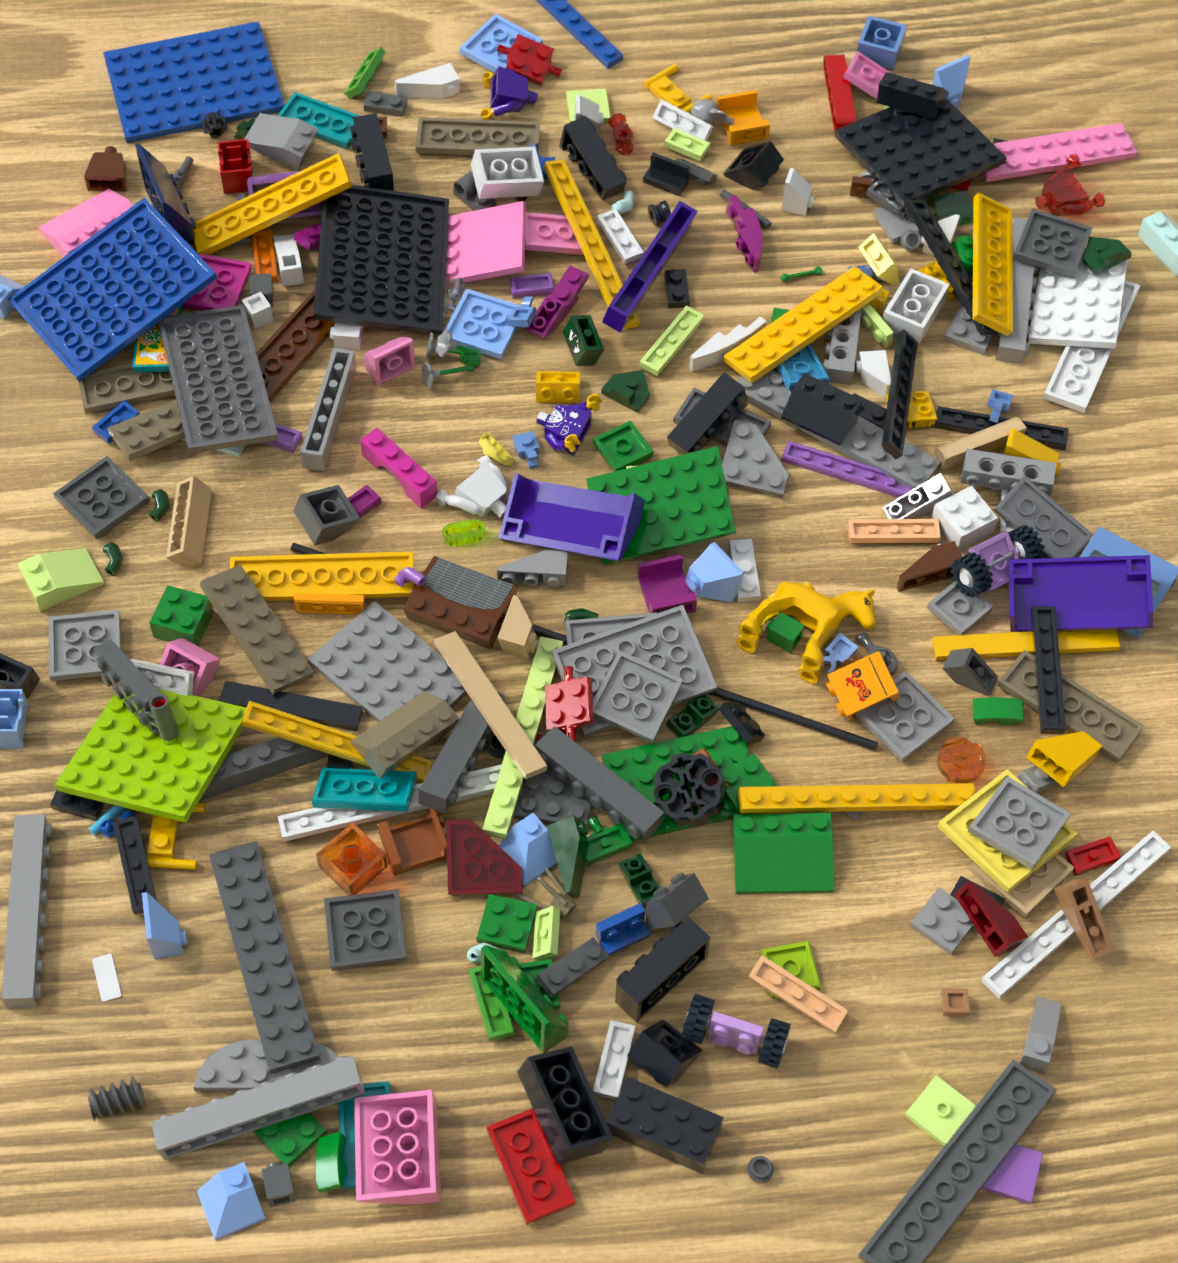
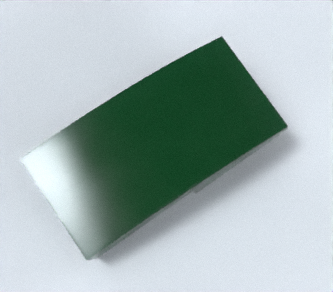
M706 695L696 697L687 703L684 710L668 719L666 726L679 738L689 736L707 723L719 711V708Z
M640 853L620 862L619 867L637 902L641 903L643 908H646V902L654 897L653 892L660 887L652 876V870Z

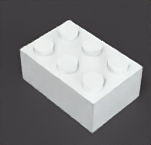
M536 147L476 149L474 152L471 167L479 199L539 196L544 179Z
M910 268L884 311L883 320L894 334L897 335L898 332L905 329L920 344L944 305L950 284Z

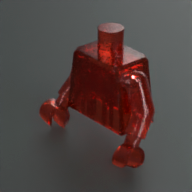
M1071 154L1066 159L1067 164L1063 165L1053 176L1045 181L1041 196L1035 198V203L1038 209L1048 207L1052 215L1080 216L1093 209L1094 206L1103 207L1105 199L1103 193L1099 192L1089 201V196L1071 170L1072 168H1078L1082 163L1077 155Z

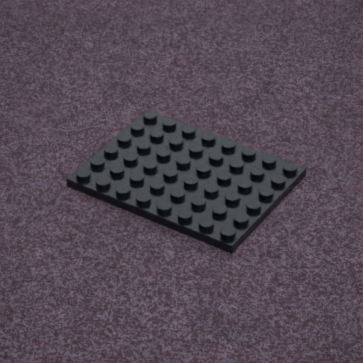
M352 185V187L323 200L313 319L429 335L431 332L433 335H441L443 333L449 199Z

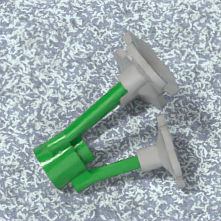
M444 330L439 335L437 343H434L433 333L430 332L426 360L429 359L433 351L439 353L440 357H444L446 353L460 355V363L465 366L439 371V369L432 370L427 361L423 362L422 375L425 386L428 389H432L434 379L440 378L441 375L463 371L473 372L474 367H479L481 362L480 350L457 345L456 342L452 341L453 336L449 330Z

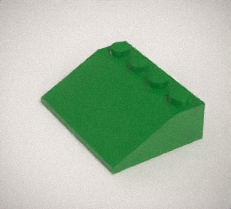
M831 813L733 814L731 832L735 894L834 892Z
M484 945L481 947V979L542 1053L548 1052L568 1037L569 1023L563 1014L556 1013L552 1008L553 1004L546 994L541 995L536 989L537 984L534 979L522 972V967L514 956L510 957L506 951Z

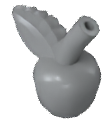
M699 99L693 104L691 114L711 125L715 120L729 126L734 123L733 118L719 110L718 104L715 101Z

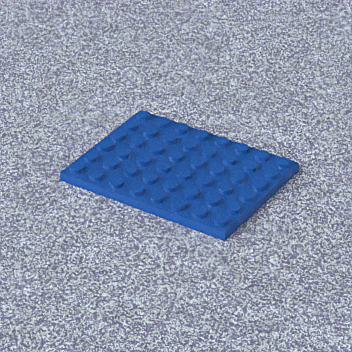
M259 21L103 52L126 143L202 128L201 120L205 119V116L210 112H217L220 116L224 115L226 122L229 123L258 117L260 113H277L285 106Z
M143 198L9 297L8 300L78 382H80L218 277L159 212Z

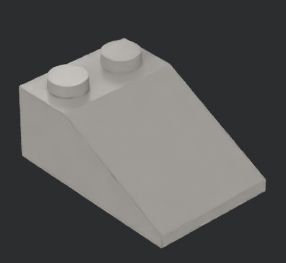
M260 113L245 139H248L251 149L298 171L315 143L318 128L300 119Z

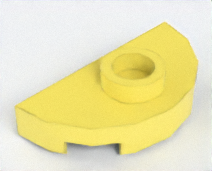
M489 432L481 436L479 444L484 450L485 456L507 466H511L514 463V458Z

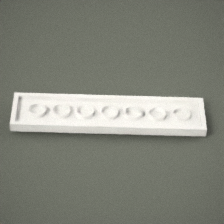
M1125 280L1118 336L1140 287L1139 284ZM1066 346L1043 398L1085 413L1113 348Z

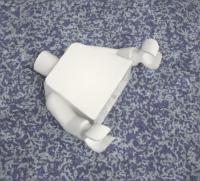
M483 456L476 460L481 463L477 465L479 469L456 487L454 495L449 496L444 489H441L436 495L438 504L442 507L448 504L480 517H485L489 512L493 511L499 518H502L506 510V505L502 501L507 494V483L501 470L491 462L488 456Z

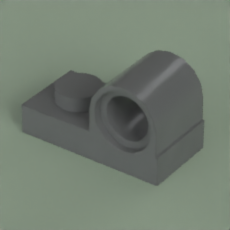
M472 171L454 182L453 194L473 211L497 206L494 198L479 199Z

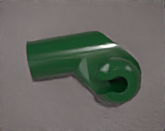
M162 489L155 490L152 493V498H155L156 507L149 516L156 522L170 508L168 494Z
M108 543L103 547V553H107L106 556L110 559L105 572L114 576L123 561V555L117 544Z
M584 608L568 610L565 613L564 623L567 620L598 618L599 614Z

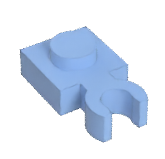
M841 633L825 649V653L829 656L823 657V665H831L827 674L836 670L837 663L844 666L858 650V646Z

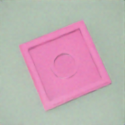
M857 51L843 78L877 99L878 85L885 73L890 72Z

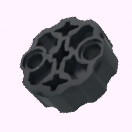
M700 753L697 755L677 754L666 765L660 766L655 775L654 799L659 809L664 812L669 821L678 826H703L708 823L711 817L720 814L725 805L726 782L720 769H717L711 759ZM710 780H719L716 785L708 786ZM687 782H689L692 787L691 793L693 798H691L688 793ZM665 794H672L668 801H661ZM699 809V810H698V813H699V814L694 815V814H695V811H694V810Z

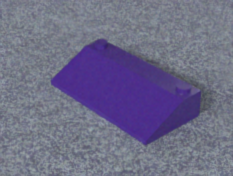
M515 473L499 539L621 561L640 524L646 500L635 493H631L629 497L531 480Z
M1150 555L1009 560L1010 631H1032V606H1055L1057 631L1153 628Z

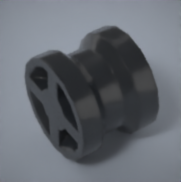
M665 200L659 202L658 205L652 204L648 206V214L653 225L660 224V221L663 220L666 221L671 215L669 205Z

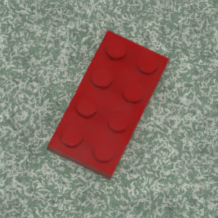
M533 1108L486 1127L526 1225L575 1205V1199L560 1165L556 1163Z

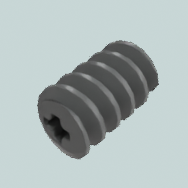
M133 1076L130 1077V1085L128 1086L122 1079L120 1080L119 1088H116L114 1083L111 1082L109 1091H106L103 1085L99 1087V1094H96L92 1088L89 1089L88 1101L94 1121L96 1120V1113L101 1119H105L107 1110L111 1116H115L117 1107L122 1113H126L127 1104L132 1110H136L138 1101L143 1108L146 1107L141 1083L137 1082Z

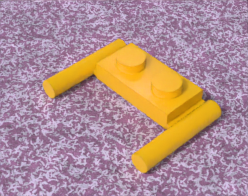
M677 64L671 65L643 82L644 87L650 89L660 100H665L691 113L695 102L691 103V98L667 78L679 71ZM706 94L700 99L712 100L710 94Z
M198 803L193 812L204 813L205 803ZM153 815L147 851L150 868L197 869V860L173 859L179 821Z

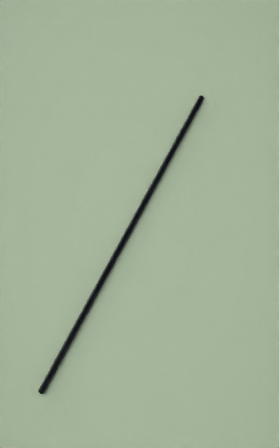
M293 543L291 546L292 552L301 555L326 554L297 543ZM532 624L536 635L563 641L564 645H567L566 635ZM718 687L716 691L708 693L730 702L737 701L745 707L876 751L878 742Z

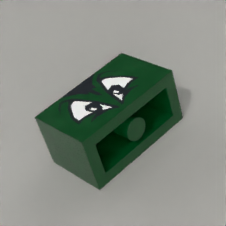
M591 315L571 316L562 332L575 365H595L603 353L604 347Z

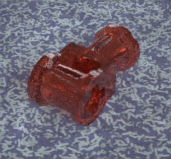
M621 113L613 114L609 118L608 123L614 131L616 151L622 155L630 154L634 149L631 142L633 131L629 128L628 123H626L625 115Z

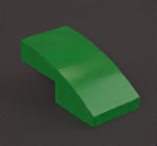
M1002 697L972 699L973 720L975 724L999 721L1000 725L1024 722L1022 699Z
M341 1132L319 1137L316 1184L317 1190L320 1193L343 1186L347 1165L341 1158L346 1137Z

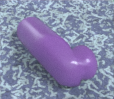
M412 567L400 570L397 573L398 575L394 577V582L400 587L411 581L421 587L426 582V577Z

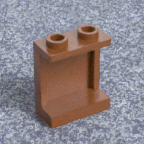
M429 808L428 815L389 826L387 821L377 823L379 836L393 876L447 859V836L444 835L442 830L445 827L441 813L436 814L434 809Z

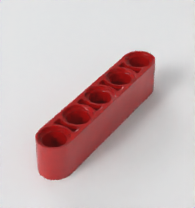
M844 54L824 55L823 59L834 132L841 127L856 122L850 82L843 78L847 70Z

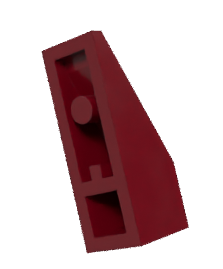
M972 881L967 882L954 894L994 957L1014 950L1028 938L1015 916Z

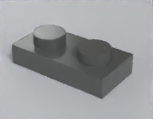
M368 91L363 107L364 111L403 117L408 101L406 96Z
M676 158L675 161L690 167L689 176L690 174L697 176V181L704 184L716 182L718 174L687 160Z

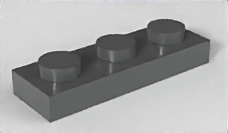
M592 937L539 973L535 979L552 998L606 961L609 955L597 940Z

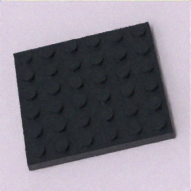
M948 99L945 100L935 119L889 107L835 130L834 135L903 208H905L908 200H924L1006 164L1007 157Z

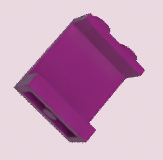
M670 555L663 559L647 560L638 564L637 577L649 613H660L680 605L684 606L687 614L696 612L697 598L695 592L691 593L685 582L686 577L682 568V555Z

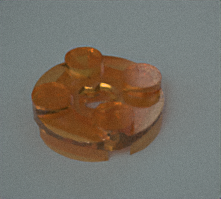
M954 737L942 745L938 753L937 766L949 783H970L982 775L986 763V755L978 743L967 741L968 738ZM961 756L962 759H967L965 764H960L957 762V757Z

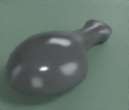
M865 632L856 636L857 642L863 644L867 649L868 656L879 651L890 675L895 674L898 668V661L891 650L874 645L869 639V635Z

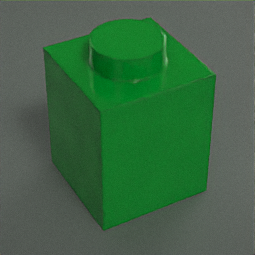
M780 612L777 618H772L767 625V641L792 653L803 637L805 625Z

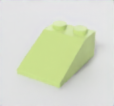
M86 548L42 553L18 563L23 580L40 612L104 584Z

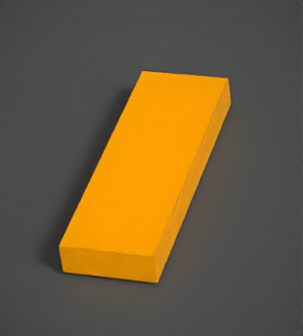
M294 593V604L297 613L359 615L366 608L364 595Z

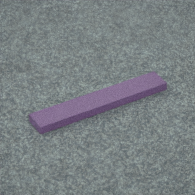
M788 441L781 458V462L898 498L912 490L910 486L906 488L898 484L892 477L887 478L886 473L875 467Z

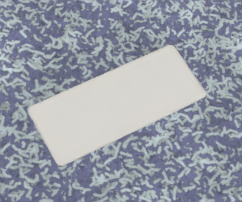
M112 954L93 958L92 963L101 1001L104 1002L121 997Z

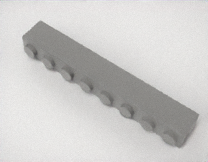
M1014 217L1012 224L1013 257L1028 219ZM1013 259V332L1009 336L999 332L996 360L1022 364L1023 356H1028L1030 343H1026V339H1029V335H1031L1032 327L1028 326V322L1031 323L1033 310H1030V306H1033L1035 294L1031 292L1036 287L1037 277H1033V274H1037L1038 266Z
M45 814L15 815L2 990V1001L7 1009L38 1007V998H42L43 994L42 983H39L40 974L44 973V961L41 959V951H45L46 943L45 936H42V930L47 926V915L44 913V905L48 904V891L45 890V882L50 880L49 868L46 866L47 860L51 859V847L48 845V838L52 837V824L48 823Z
M353 1055L349 1057L342 1056L334 1062L325 1065H315L310 1070L301 1073H291L283 1079L274 1082L267 1081L259 1087L250 1090H239L235 1095L226 1098H215L205 1105L191 1106L185 1109V1111L174 1115H164L159 1120L152 1122L157 1151L164 1160L366 1094L359 1066Z

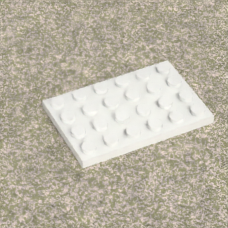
M1085 247L1074 278L1040 267L1029 343L1116 349L1128 259L1094 275L1083 263Z

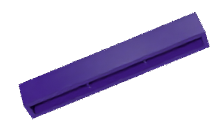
M679 201L608 306L602 323L621 333L691 228L698 212L696 209Z

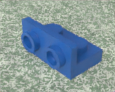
M641 903L596 923V938L608 955L637 943L651 934L650 930L645 926V909Z

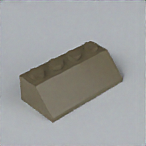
M424 691L351 740L350 743L379 779H382L453 730L459 717L444 699Z

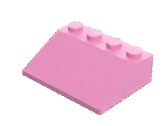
M107 189L38 227V229L62 257H65L131 208L133 204L125 197Z
M424 1090L354 1098L356 1201L410 1205L441 1202L438 1106L433 1091Z

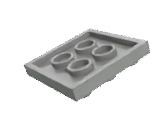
M119 609L49 617V677L51 681L97 677L103 674V671L99 669L95 662V659L98 657L94 648L112 639L121 649Z
M619 650L593 700V716L653 743L684 679Z
M907 671L893 680L900 694V699L892 702L891 698H888L854 714L901 762L905 761L951 726L955 720Z
M1007 776L970 825L968 832L1033 870L1069 820L1071 813Z

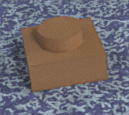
M943 988L941 991L943 1016H969L968 989Z

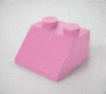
M400 337L391 340L385 345L372 349L363 355L365 369L377 386L415 368L414 347L411 338Z
M180 638L167 643L160 665L194 672L192 695L199 697L213 680L220 658L186 639Z

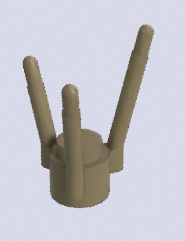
M546 868L545 872L560 893L558 894L541 877H538L537 880L554 897L551 905L559 908L560 916L565 919L572 913L577 904L574 902L575 899L566 894L564 887L550 869ZM515 893V896L523 901L537 904V908L541 910L549 908L526 895Z

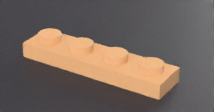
M848 519L849 543H939L940 541L938 519Z
M763 955L760 956L748 976L750 980L833 1033L836 1032L848 1012L846 1008Z

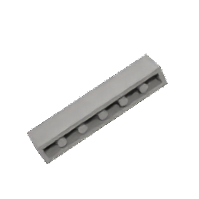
M333 348L300 454L303 468L325 471L356 371L355 351Z

